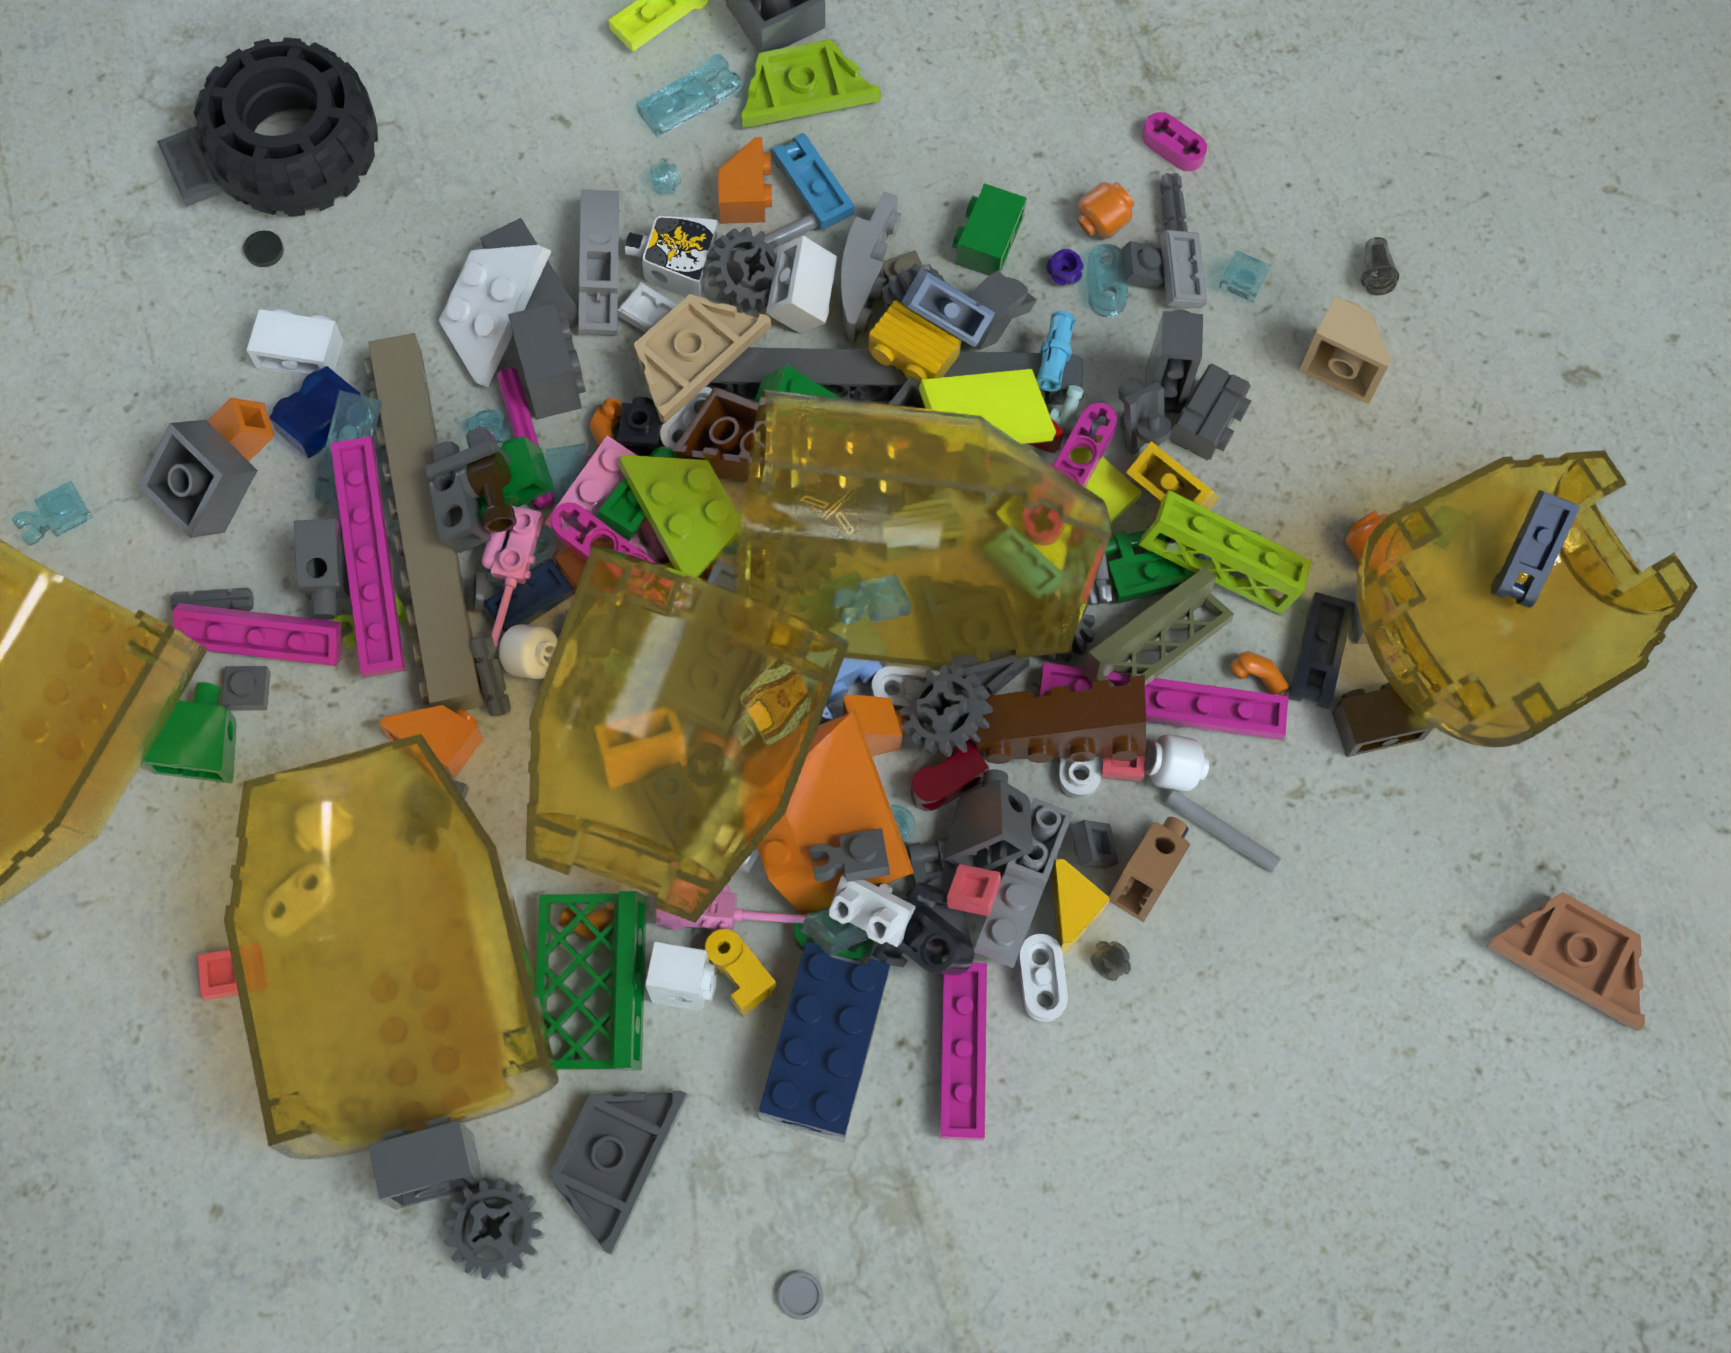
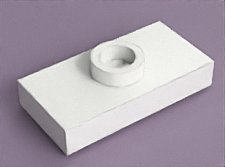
M640 282L618 308V315L646 333L677 304Z

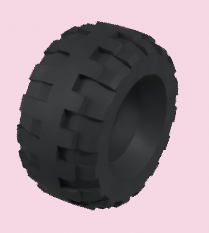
M284 37L283 41L270 42L268 38L254 42L255 46L243 51L238 48L227 55L226 63L221 67L215 66L206 77L205 89L199 91L194 109L197 121L194 131L200 151L215 180L219 181L225 192L238 202L241 201L245 205L250 204L252 209L275 215L277 211H284L289 217L303 216L306 210L319 208L320 211L334 206V200L342 194L348 197L358 187L360 183L359 175L365 176L370 169L375 157L374 142H378V126L366 87L363 85L356 70L348 62L345 63L340 57H337L335 52L315 42L308 46L300 38ZM294 108H307L315 111L311 119L294 132L279 136H268L255 132L257 126L262 121L275 113Z

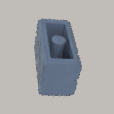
M922 268L901 302L909 309L973 347L978 344L995 315V312Z

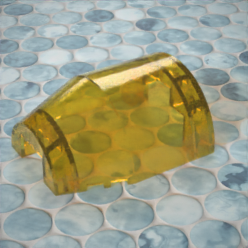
M1605 450L1564 453L1558 458H1544L1543 454L1534 455L1526 460H1513L1512 456L1501 457L1391 513L1376 526L1369 536L1360 557L1356 587L1359 615L1365 637L1377 664L1394 690L1420 717L1441 732L1469 744L1494 748L1516 745L1536 736L1645 669L1650 662L1648 659L1649 655L1665 639V630L1672 621L1679 617L1698 588L1675 552L1641 572L1600 512L1597 505L1627 485V482ZM1540 489L1574 502L1581 507L1537 601L1531 608H1527L1517 604L1516 599L1509 596L1503 599L1492 595L1490 589L1495 576L1501 572L1533 500ZM1520 572L1516 582L1523 584L1526 582L1528 574Z
M592 547L529 718L531 748L530 760L528 761L530 791L529 803L527 804L526 860L565 875H569L577 866L657 896L654 908L696 923L728 884L739 867L751 856L758 847V844L785 814L848 649L849 642L839 635L803 618L715 583L629 554L602 547Z

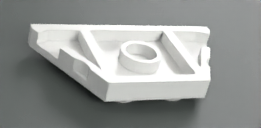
M540 245L470 251L438 321L476 383L489 387L513 335L508 314L525 310L552 252L551 250Z

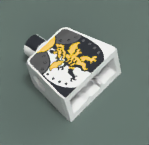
M658 216L654 220L650 236L629 232L625 245V254L642 258L644 279L647 282L685 297L689 294L702 297L709 277V272L705 271V267L711 263L707 253L716 247L714 242L719 238L718 220Z

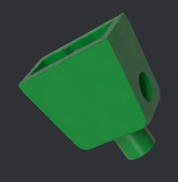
M197 682L191 702L169 700L166 703L142 758V762L154 774L232 784L234 778L237 723L236 718L227 707L218 705L221 687L208 682Z

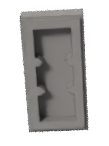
M1165 230L1159 235L1167 306L1202 308L1207 304L1199 233Z

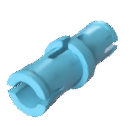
M1066 311L1052 313L1049 333L1046 341L1042 343L1040 350L1042 363L1036 381L1040 389L1049 392L1058 391L1061 388L1063 370L1066 362L1070 360L1072 353L1070 340L1076 318H1073L1074 315Z

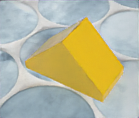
M1055 859L1051 876L1057 942L1061 946L1062 953H1067L1105 910L1111 898L1065 859Z

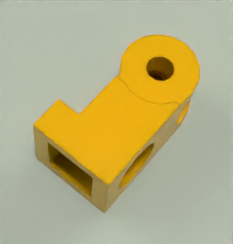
M719 929L707 938L705 950H707L710 965H715L716 972L725 974L736 988V991L730 996L733 1005L742 1017L746 1016L777 992L775 980L738 934L729 929Z

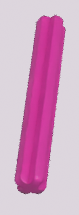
M512 367L500 370L497 377L514 437L520 438L525 436L539 447L518 370ZM551 491L533 500L534 507L538 510L552 507L555 504L553 492Z

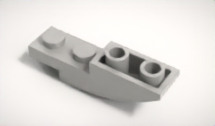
M581 189L578 334L617 335L619 191Z
M885 191L870 221L855 216L843 253L841 267V314L846 339L853 344L860 331L866 332L873 316L871 307L874 300L880 301L883 297L882 288L887 284V279L883 278L884 262H882L887 251V243L885 241L889 234L895 235L902 214L897 212L898 196Z
M1037 798L1033 799L1030 806L1032 853L1008 862L990 916H987L974 949V953L1012 968L1016 964L1073 812Z

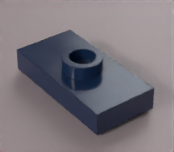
M552 558L532 570L530 578L526 579L525 585L517 583L516 588L513 589L502 626L504 633L510 627L519 624H530L575 594L573 586ZM504 589L484 601L485 608L495 621Z

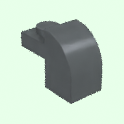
M996 271L982 281L971 293L970 298L995 312L993 319L975 347L980 350L996 344L1012 318L1031 311L1037 299L1028 293L1027 287L1022 282L1014 278L1005 277L1002 273Z

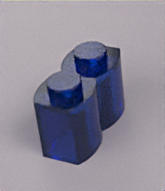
M326 366L307 375L298 392L280 399L275 404L269 418L275 431L309 459L322 451L338 432L351 425L364 411L366 406L360 392Z

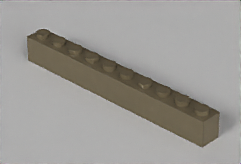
M415 333L369 341L371 357L364 358L369 381L375 380L376 391L370 392L373 411L375 415L381 414L382 425L376 426V434L380 449L387 450L388 460L382 461L383 474L386 484L393 485L394 496L388 497L389 510L392 520H399L400 531L394 532V540L398 555L405 556L406 568L400 569V576L405 593L411 592L413 604L406 605L409 625L411 629L417 628L419 641L413 642L412 647L417 667L423 666L425 679L419 680L423 704L430 703L431 707L444 705L453 712L457 708L466 711L485 707L483 690L476 667L477 657L474 658L470 645L473 634L458 552L439 541L430 492V479L427 478L425 466L433 463L432 446L438 444L422 351Z

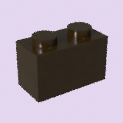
M1395 680L1382 685L1380 690L1366 693L1365 689L1349 691L1341 696L1340 701L1331 712L1346 757L1424 740L1435 727L1419 681L1405 684L1404 680Z

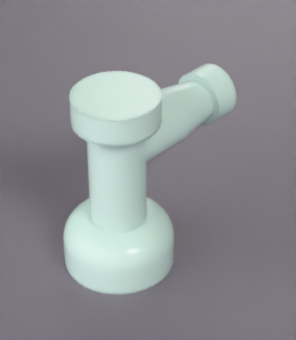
M1069 385L1066 393L1068 396L1063 403L1062 409L1053 408L1050 414L1054 422L1068 434H1071L1078 421L1075 420L1079 399L1082 398L1084 392L1081 387ZM1093 420L1092 432L1089 437L1095 441V433L1099 426L1106 423L1100 420Z

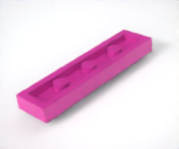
M178 603L173 609L174 647L337 666L341 660V622Z
M972 963L965 973L958 976L943 974L940 1139L981 1141L985 1139L987 963Z

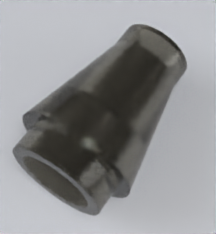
M1375 237L1365 243L1361 284L1372 295H1385L1395 289L1400 275L1389 251L1387 240Z

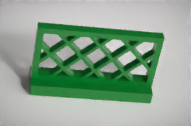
M619 891V893L539 895L532 1070L642 1071L647 896L637 891ZM575 904L588 905L581 911ZM599 904H614V920L601 932L587 916ZM551 905H568L577 915L560 933L550 923ZM584 922L597 938L579 954L566 938ZM550 932H551L552 935L555 937L551 942H550ZM612 933L613 944L607 939ZM604 943L613 953L612 965L600 976L586 959ZM562 944L575 960L558 976L549 967V955ZM582 965L596 981L578 998L564 981ZM548 976L553 980V982L549 986ZM612 976V986L610 987L606 981ZM560 987L574 1003L556 1020L547 1010V999ZM602 987L611 996V1008L598 1019L584 1003ZM580 1009L594 1025L577 1042L565 1030L563 1024ZM548 1020L551 1026L546 1030V1022ZM609 1020L610 1031L604 1026ZM599 1030L610 1041L609 1060H593L583 1049ZM558 1031L572 1048L560 1060H545L546 1042ZM578 1053L584 1060L571 1059Z

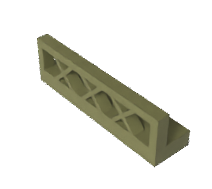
M1206 567L1202 568L1094 647L1088 653L1083 675L1091 682L1108 680L1106 676L1113 671L1130 673V677L1141 674L1145 675L1146 686L1232 621L1234 613L1211 594L1216 576ZM1205 605L1217 618L1211 622L1194 620V611L1200 606ZM1169 629L1187 630V640L1183 643L1166 642L1165 632ZM1141 650L1159 651V661L1155 664L1137 663V653Z

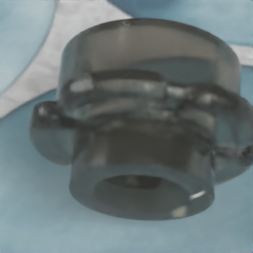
M1100 941L1096 944L1097 950L1090 960L1094 969L1102 977L1110 981H1116L1124 973L1128 974L1130 972V954L1122 944L1116 941H1111L1110 943Z

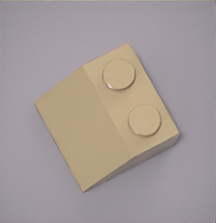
M1335 296L1313 337L1299 371L1369 404L1391 362L1372 313L1362 309L1355 302L1345 301Z

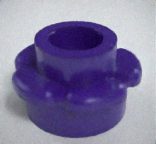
M1062 249L1057 251L1052 256V259L1048 260L1046 271L1051 275V280L1054 283L1064 286L1068 283H1077L1082 278L1081 271L1084 266L1080 256L1075 251ZM1061 268H1067L1068 271H1062Z

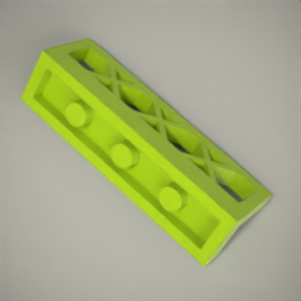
M1170 490L1162 498L1156 520L1142 535L1139 546L1194 573L1206 567L1216 576L1215 583L1280 615L1304 592L1312 563L1311 560ZM1159 533H1162L1174 539L1176 543H1166L1156 537ZM1203 553L1211 557L1212 560L1203 561L1193 554ZM1229 571H1239L1247 575L1248 578H1237L1231 575ZM1264 589H1276L1284 593V595L1278 598Z

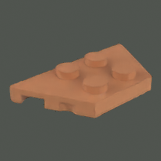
M1562 892L1489 941L1487 948L1629 1028L1635 1031L1643 1028L1645 1015L1641 1014L1639 992L1643 989V972L1639 967V958L1642 955L1640 934Z

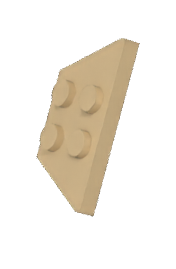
M689 294L634 343V350L660 420L665 424L771 328V318L761 313L758 318L739 313L735 306L724 303H711L706 298Z

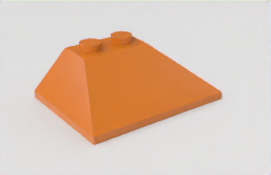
M856 711L845 714L747 758L740 799L768 880L801 915L808 912H818L830 907L841 876L845 873V871L837 872L830 880L816 881L813 867L823 866L828 863V860L819 859L812 861L810 847L813 845L828 844L833 848L841 847L840 835L882 828L890 875L864 880L879 887L883 883L888 884L914 873Z

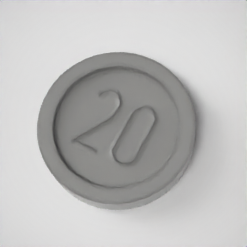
M798 1272L791 1274L784 1279L779 1287V1305L783 1312L793 1319H808L814 1316L822 1305L823 1290L821 1284L814 1276L808 1273Z

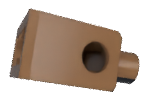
M1167 817L1163 825L1153 822L1109 896L1111 898L1109 902L1142 922L1146 920L1190 846V843L1184 839L1189 828L1182 820L1176 817Z

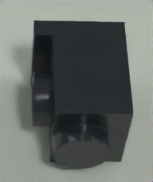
M635 397L632 399V403H622L617 442L637 456H649L654 449L661 447L660 429L663 422L659 418L652 399Z

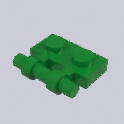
M1147 525L1146 530L1127 534L1126 531L1113 533L1112 538L1105 539L1099 543L1100 548L1104 547L1105 556L1116 553L1119 559L1108 561L1107 563L1109 579L1118 604L1172 591L1195 574L1152 551L1138 555L1134 554L1133 549L1141 547L1139 546L1141 537L1151 525ZM1159 533L1156 537L1166 543L1169 540H1173L1162 533Z

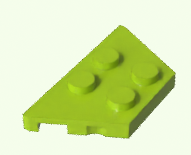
M831 39L760 52L755 65V75L751 79L745 110H742L741 114L742 127L748 128L881 101V90L876 84L871 86L860 75L861 69L851 59L846 58L842 54V50Z
M633 455L620 456L618 466L683 586L686 590L691 589L696 584L697 578L701 573L720 558L722 550L726 546L731 545L740 536L744 527L743 521L708 460Z

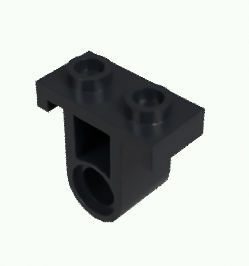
M918 882L902 899L916 906L906 926L902 942L897 947L888 942L879 943L872 955L881 962L891 964V966L904 967L908 961L902 956L905 953L923 969L931 973L958 976L965 973L971 967L974 959V948L967 936L932 910L936 902L946 903L947 894L936 886ZM948 943L950 948L949 956L943 962L941 951L943 946Z

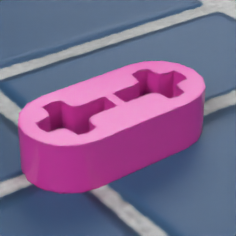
M1165 112L1153 113L1146 119L1142 139L1151 150L1183 171H1194L1201 167L1206 156L1207 144L1199 134ZM1161 129H1165V130H1166V133H1165V132H1160L1159 134L1154 133V130H1155V131H1159V130H1161ZM1190 149H1193L1195 151V153L1191 152L1188 155H1185L1183 153V151L1187 152Z

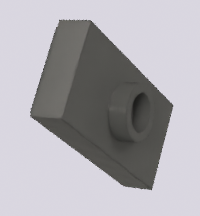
M193 127L157 141L186 207L222 193L217 180L212 175L200 151Z

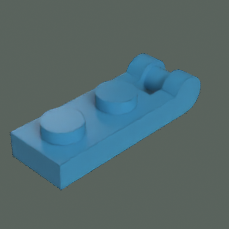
M805 133L793 137L792 142L785 146L778 144L770 148L774 164L778 169L782 170L809 212L815 216L821 230L854 215V204ZM797 156L801 157L800 159L793 161V158Z

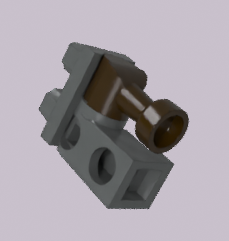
M481 426L468 431L466 438L469 448L461 452L459 446L452 441H444L432 446L433 463L425 466L426 476L430 479V492L439 541L459 553L490 541V532L507 531L517 524L515 511L512 506L505 504L503 487L507 486L512 478L508 467L510 465L509 455L497 446L493 434ZM484 496L488 508L483 511L481 517L479 503L476 499Z

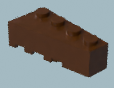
M1145 675L1129 677L1130 685L1111 687L1109 680L1092 682V689L1078 692L1070 690L1067 685L1051 687L1050 690L1040 697H1035L1030 691L991 695L985 701L991 705L993 712L983 715V718L990 726L989 729L978 728L976 731L981 739L979 743L976 742L977 750L984 760L993 764H1004L1011 759H1028L1035 763H1046L1053 758H1070L1077 762H1088L1095 759V757H1113L1119 761H1130L1138 756H1146Z

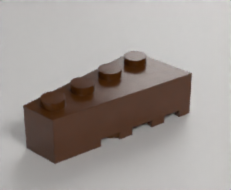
M716 387L712 389L672 450L677 458L708 460L718 479L833 492L837 491L856 460L840 433Z

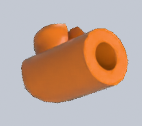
M615 398L605 399L590 421L589 428L598 447L607 435L617 442L613 433L620 422L622 403Z
M1245 651L1239 653V658L1231 662L1230 668L1237 678L1246 679L1250 674H1253L1261 679L1270 694L1282 695L1290 689L1289 684L1271 659Z
M608 904L605 908L587 916L601 932L614 920V904ZM567 906L558 924L565 928L577 915ZM584 922L573 931V933L589 941H594L597 938Z

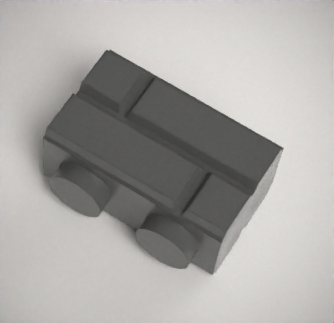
M1209 364L1172 428V434L1169 437L1170 441L1186 450L1190 449L1192 453L1205 460H1211L1216 449L1224 452L1234 434V430L1229 428L1234 419L1241 422L1252 400L1246 398L1251 386L1249 382L1234 374L1230 375L1228 371L1214 364Z

